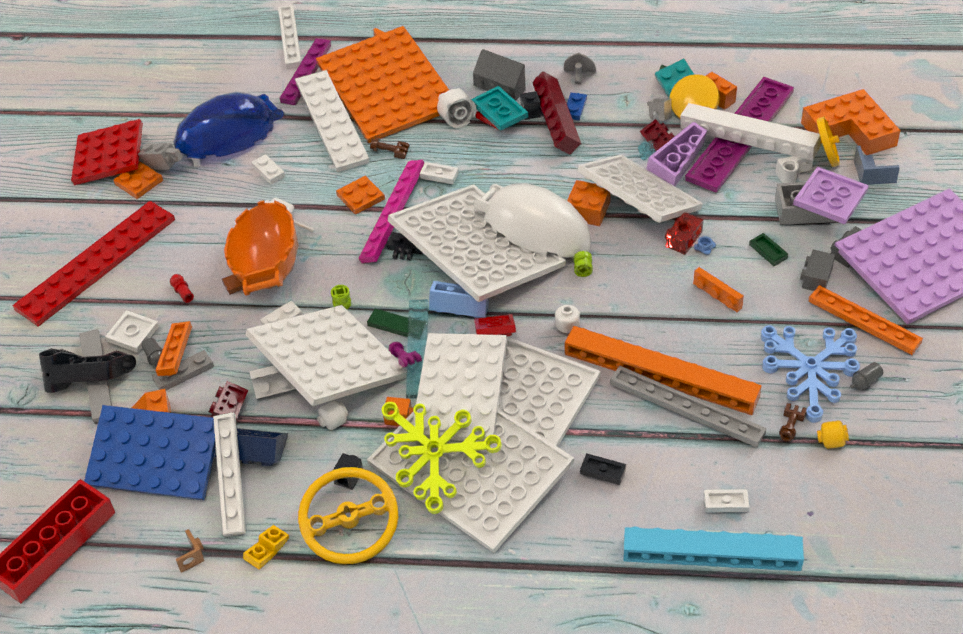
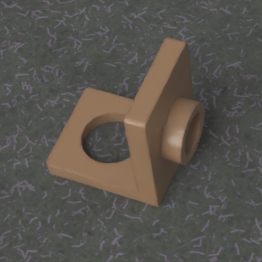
M189 529L185 530V533L193 550L176 559L181 573L205 561L201 552L204 549L198 537L194 539ZM193 558L189 564H183L186 559Z

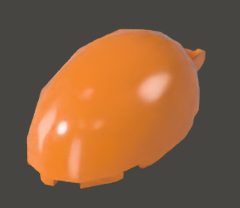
M262 200L257 202L258 206L250 210L246 208L236 218L235 227L231 228L227 235L224 248L227 265L243 284V292L246 296L250 295L251 292L271 289L276 285L278 287L283 286V281L294 267L299 246L294 219L286 206L275 200L274 203H265Z

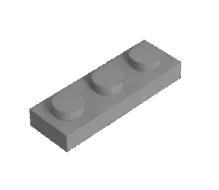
M203 350L182 360L177 374L157 376V373L152 375V378L159 390H168L213 368L214 365L206 351Z

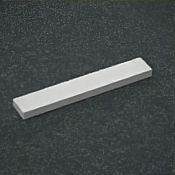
M293 5L278 7L285 65L286 69L296 68L301 63L294 7Z
M234 413L213 416L223 536L230 537L246 534L236 417Z

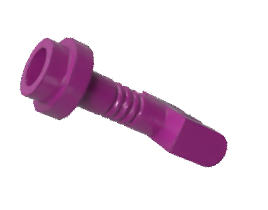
M398 341L392 342L389 345V352L398 357L399 365L403 368L407 367L408 364H415V361L417 363L422 361L419 353L416 351L407 353L404 351V346Z

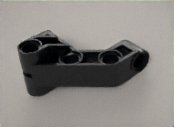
M53 348L39 353L44 390L47 393L64 390L72 382L111 380L129 373L136 366V358L133 355L119 350L106 355L82 357L64 349Z

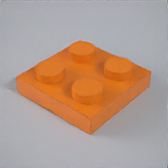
M139 161L137 170L122 173L113 180L116 186L138 199L161 183L163 177Z
M366 175L336 190L337 196L355 215L385 200L384 193Z

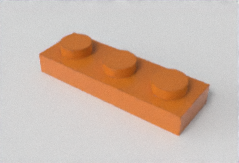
M700 267L694 271L693 284L699 289L704 290L736 312L742 309L744 295Z

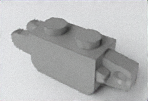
M147 143L138 153L139 161L153 170H169L176 162L183 158L180 150L174 148L171 143Z

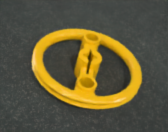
M339 468L323 474L308 487L300 502L298 523L304 541L315 554L333 563L355 564L374 557L388 545L397 528L398 506L392 489L380 476L362 468ZM360 478L374 484L382 492V494L373 495L370 501L358 505L346 501L338 506L335 513L323 517L321 515H313L310 519L308 518L309 506L314 496L322 487L337 479ZM376 502L384 503L380 508L374 507ZM389 512L388 524L384 533L372 546L363 551L350 554L336 553L324 548L314 538L315 536L324 535L327 529L338 525L347 529L354 528L362 517L373 513L375 515H383ZM346 513H350L351 517L347 518ZM317 522L323 524L319 529L312 528Z

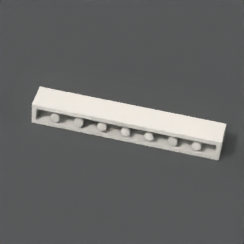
M688 103L680 115L681 129H685L692 122H695L707 130L706 135L813 161L820 149L821 137L819 133Z

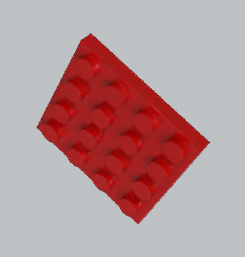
M141 119L78 135L71 177L73 185L137 170L143 128Z

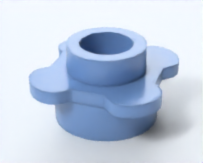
M707 236L700 237L698 244L694 245L696 251L704 254H710L711 249L716 247V243Z

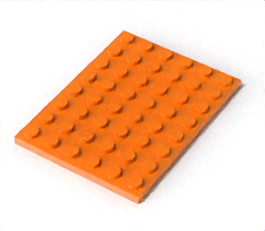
M404 26L316 58L321 71L327 70L343 105L368 144L371 143L372 139L384 138L440 116L437 110L439 95L449 91L446 84Z

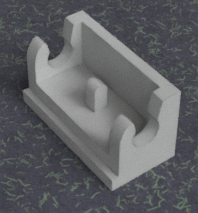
M655 98L647 102L651 119L654 118V111H656L660 121H665L672 117L671 98Z

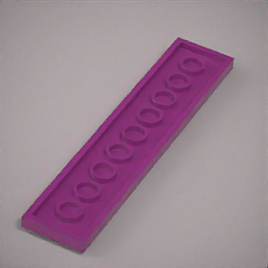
M763 76L734 114L771 122L793 94L794 87ZM715 137L685 175V181L717 193L752 146Z

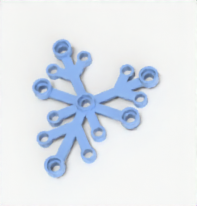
M771 325L765 326L761 331V340L765 342L764 351L769 354L774 352L789 353L797 360H778L775 356L769 355L763 359L762 369L766 373L772 374L777 372L778 368H799L795 372L787 373L786 383L789 385L797 384L800 378L808 374V379L796 388L791 387L787 390V398L790 401H796L802 393L809 389L810 406L806 411V419L812 423L820 422L823 416V409L818 404L817 390L827 396L828 400L833 403L840 401L841 392L837 389L828 388L816 378V374L824 379L829 386L836 387L839 384V375L835 373L829 374L824 369L843 370V373L850 377H853V374L859 371L860 364L853 358L845 362L824 361L832 354L847 355L849 357L855 356L857 346L855 345L856 332L851 328H846L841 332L840 338L834 342L835 330L830 327L825 328L823 338L825 339L826 349L815 357H807L794 347L793 338L796 331L794 327L786 326L784 328V340L777 334L775 327Z

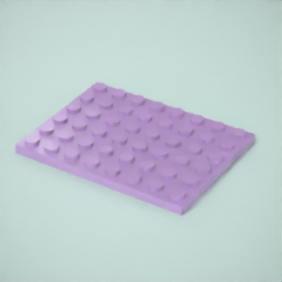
M950 188L835 243V246L839 249L838 253L907 325L963 297V201Z

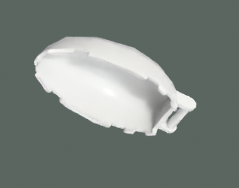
M528 183L510 184L505 187L493 184L487 193L474 201L475 208L485 212L484 220L492 226V230L496 234L499 232L505 235L506 240L517 246L547 255V252L556 253L557 257H574L579 251L589 252L591 237L587 221L570 202L546 188Z

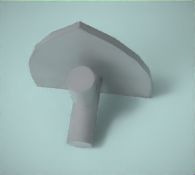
M581 53L573 54L564 61V71H576V84H581L582 71L596 72V65L592 59Z

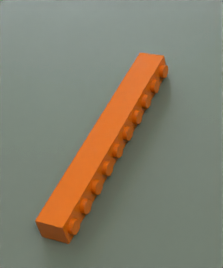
M573 326L565 340V355L613 371L622 366L687 395L749 415H753L760 399L762 385L740 379L733 375L721 373L714 369L614 339L604 334L595 333L585 328Z

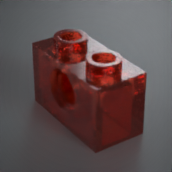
M686 212L677 217L672 228L666 231V247L686 255L702 234L704 219Z

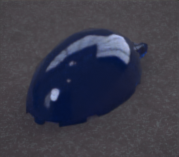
M233 92L214 96L195 107L178 124L173 140L174 146L180 150V153L187 155V158L206 159V156L209 155L223 157L254 146L255 142L260 139L263 141L267 137V133L273 130V122L284 116V111L278 109L266 94L255 96L245 92Z

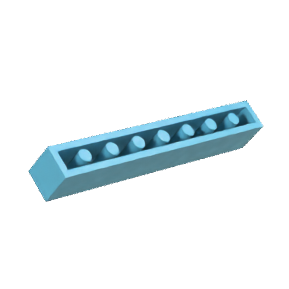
M636 526L625 527L623 561L801 571L804 561L803 537L750 534L747 532L728 533L726 531L707 532L704 530L687 531L683 529L668 530Z

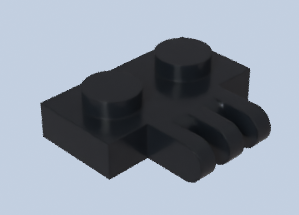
M391 232L387 243V250H393V259H397L400 254L401 260H404L407 255V260L411 261L414 253L423 254L402 233Z

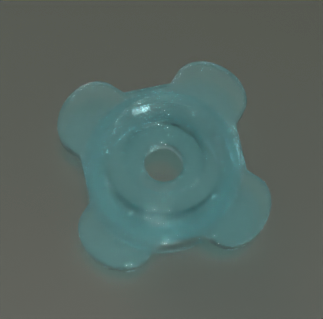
M652 141L643 142L639 145L638 151L641 154L640 158L642 160H646L656 152Z

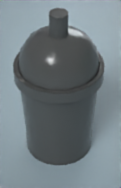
M148 338L142 343V349L147 356L149 364L157 366L163 349L155 339Z
M873 362L860 371H856L853 374L850 388L858 390L868 389L873 382L883 375L882 367L878 363Z

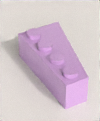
M692 122L648 158L646 170L676 187L703 147L707 130Z

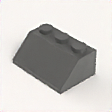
M482 49L473 71V84L486 91L499 86L516 101L520 94L526 91L525 64Z

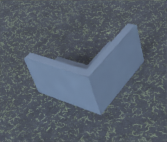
M856 146L854 164L861 183L866 185L897 183L900 170L899 165L876 166L873 156L863 155L861 146Z

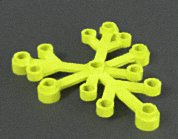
M386 402L382 406L381 411L384 418L394 420L408 432L403 434L387 433L384 437L387 446L393 447L397 443L419 441L423 445L411 447L403 445L399 448V454L402 459H409L412 455L422 456L409 469L399 470L395 478L400 487H409L414 481L413 477L430 461V476L420 486L415 487L413 493L416 499L423 500L427 497V491L430 489V496L426 499L425 505L432 514L440 513L444 507L443 501L439 497V487L447 498H453L457 494L456 487L439 475V458L444 453L463 452L472 459L475 467L482 468L486 464V459L483 454L476 451L487 450L489 453H497L502 448L501 439L494 434L487 436L484 441L476 442L485 437V431L481 426L474 427L472 433L462 443L446 444L461 428H466L471 424L472 418L467 410L462 409L455 413V422L440 438L439 428L441 427V421L439 417L431 416L428 419L430 427L429 439L424 435V416L427 410L423 404H416L413 408L415 426L399 414V409L394 402ZM418 409H423L421 413H417ZM389 411H395L393 414L388 415ZM463 418L467 419V421L464 423L460 422ZM433 421H438L436 425H431ZM477 431H482L481 435H475ZM389 438H394L392 442H388ZM493 443L497 444L495 448H491L490 445ZM433 448H438V451L431 452ZM404 450H409L408 454L403 455L402 452ZM478 458L483 459L481 463H476ZM403 478H409L407 482H402ZM449 488L454 489L452 493H447L446 491ZM423 490L424 493L422 495H417L418 491ZM433 504H439L438 508H432Z

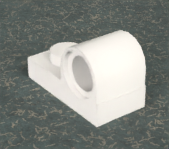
M795 156L777 159L776 174L782 183H795L798 173L812 170L813 161Z

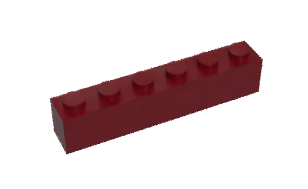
M542 71L532 82L534 89L539 96L541 109L554 146L571 155L581 145L580 138L558 79Z

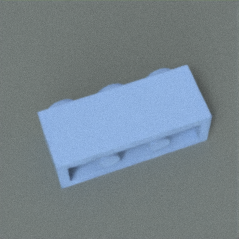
M433 281L429 296V310L473 316L475 318L486 317L489 308V298L477 302L458 284Z

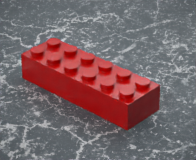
M79 479L0 553V589L22 604L116 513L110 498L82 479Z

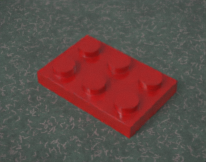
M512 314L474 318L476 334L478 335L500 334L508 337L516 332Z

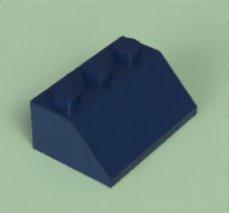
M237 428L239 460L243 464L261 462L262 466H274L275 463L281 460L288 433Z

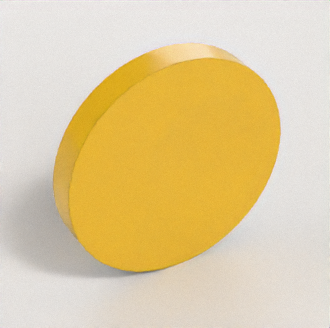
M694 74L682 78L674 85L670 93L672 110L679 119H681L680 115L688 103L717 109L720 96L717 86L710 78L704 75Z
M825 117L818 118V130L828 160L832 167L839 166L840 159L835 144L840 142L839 136L833 137Z

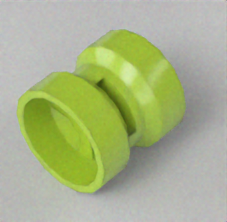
M579 251L574 255V273L577 276L587 277L592 274L591 253Z
M346 285L334 286L331 289L333 307L342 305L347 310L351 306L349 288Z

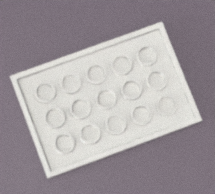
M623 155L581 164L577 170L584 178L594 181L597 186L610 191L611 195L623 199L626 204L636 207L639 212L652 217V220L660 223L699 211L703 205L700 201Z
M428 333L416 404H423L427 410L424 416V435L430 439L428 419L431 416H437L441 421V427L439 428L440 438L455 422V413L462 409L470 413L472 422L468 427L461 428L450 440L464 441L476 426L483 427L485 431V437L477 441H484L487 436L495 435L507 344L506 335ZM418 409L417 413H421L423 409ZM415 414L413 419V426H415ZM463 418L460 422L464 423L467 421V419ZM433 421L431 425H436L438 421ZM477 431L475 435H481L482 431Z

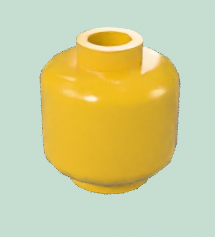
M839 420L823 422L821 430H817L819 443L823 442L824 447L827 449L844 447L846 441H849L847 425H843Z

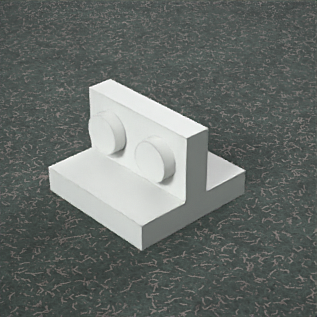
M275 366L249 371L256 399L295 390V387Z

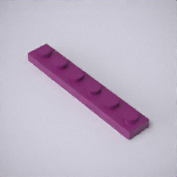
M315 39L280 96V103L296 106L301 93L295 79L314 74L319 66L316 58L327 54L331 47V40Z

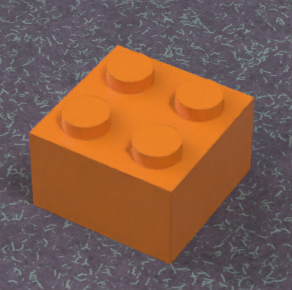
M576 180L567 201L574 206L588 224L600 227L610 205L611 194L610 191L594 183Z

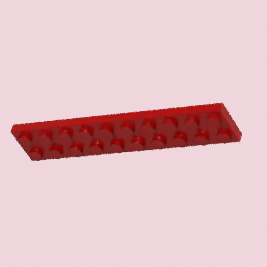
M152 201L147 202L13 304L14 310L39 327L175 221L174 215Z

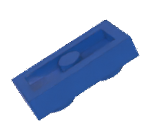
M570 93L567 106L572 120L580 121L587 101V94Z

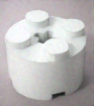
M451 89L439 95L438 113L453 128H463L470 123L472 117H475L476 105L462 89Z

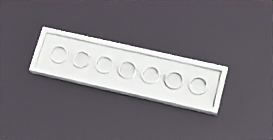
M327 70L296 78V85L337 173L370 163L366 150Z

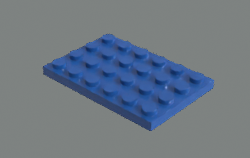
M102 405L84 482L92 487L205 500L216 447L214 418Z

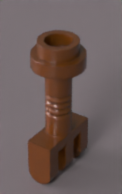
M379 138L372 139L370 149H373V151L377 152L378 149L394 152L395 158L400 159L406 158L410 147L409 143L398 141L397 146L382 143Z
M791 403L786 404L783 416L788 417V421L779 430L782 440L791 441L795 438V423L797 420L804 421L807 408L803 407L802 411L798 412V405H795L794 409L791 410Z

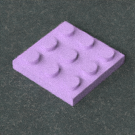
M817 167L795 197L793 205L846 224L867 193L869 185Z

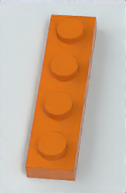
M190 321L172 323L155 370L157 376L177 374L192 329Z

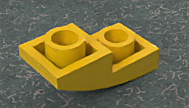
M272 525L259 535L258 542L243 553V559L257 569L262 568L284 546L289 539V534Z

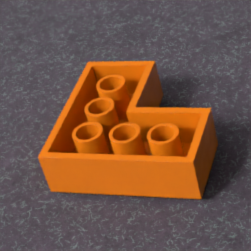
M864 89L803 107L801 124L807 131L819 133L817 119L825 117L833 137L836 135L842 137L849 134L855 143L861 146L862 151L866 155L896 147L898 144L901 130Z

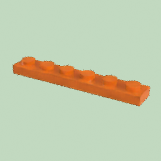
M820 285L809 296L808 302L911 355L922 343V337Z

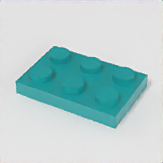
M499 86L471 99L475 103L476 109L500 131L528 118V112Z

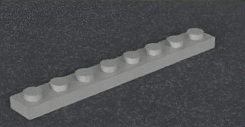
M622 366L618 367L610 379V384L756 448L766 434L767 428Z

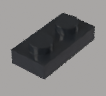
M586 453L580 468V474L620 485L626 471V464Z

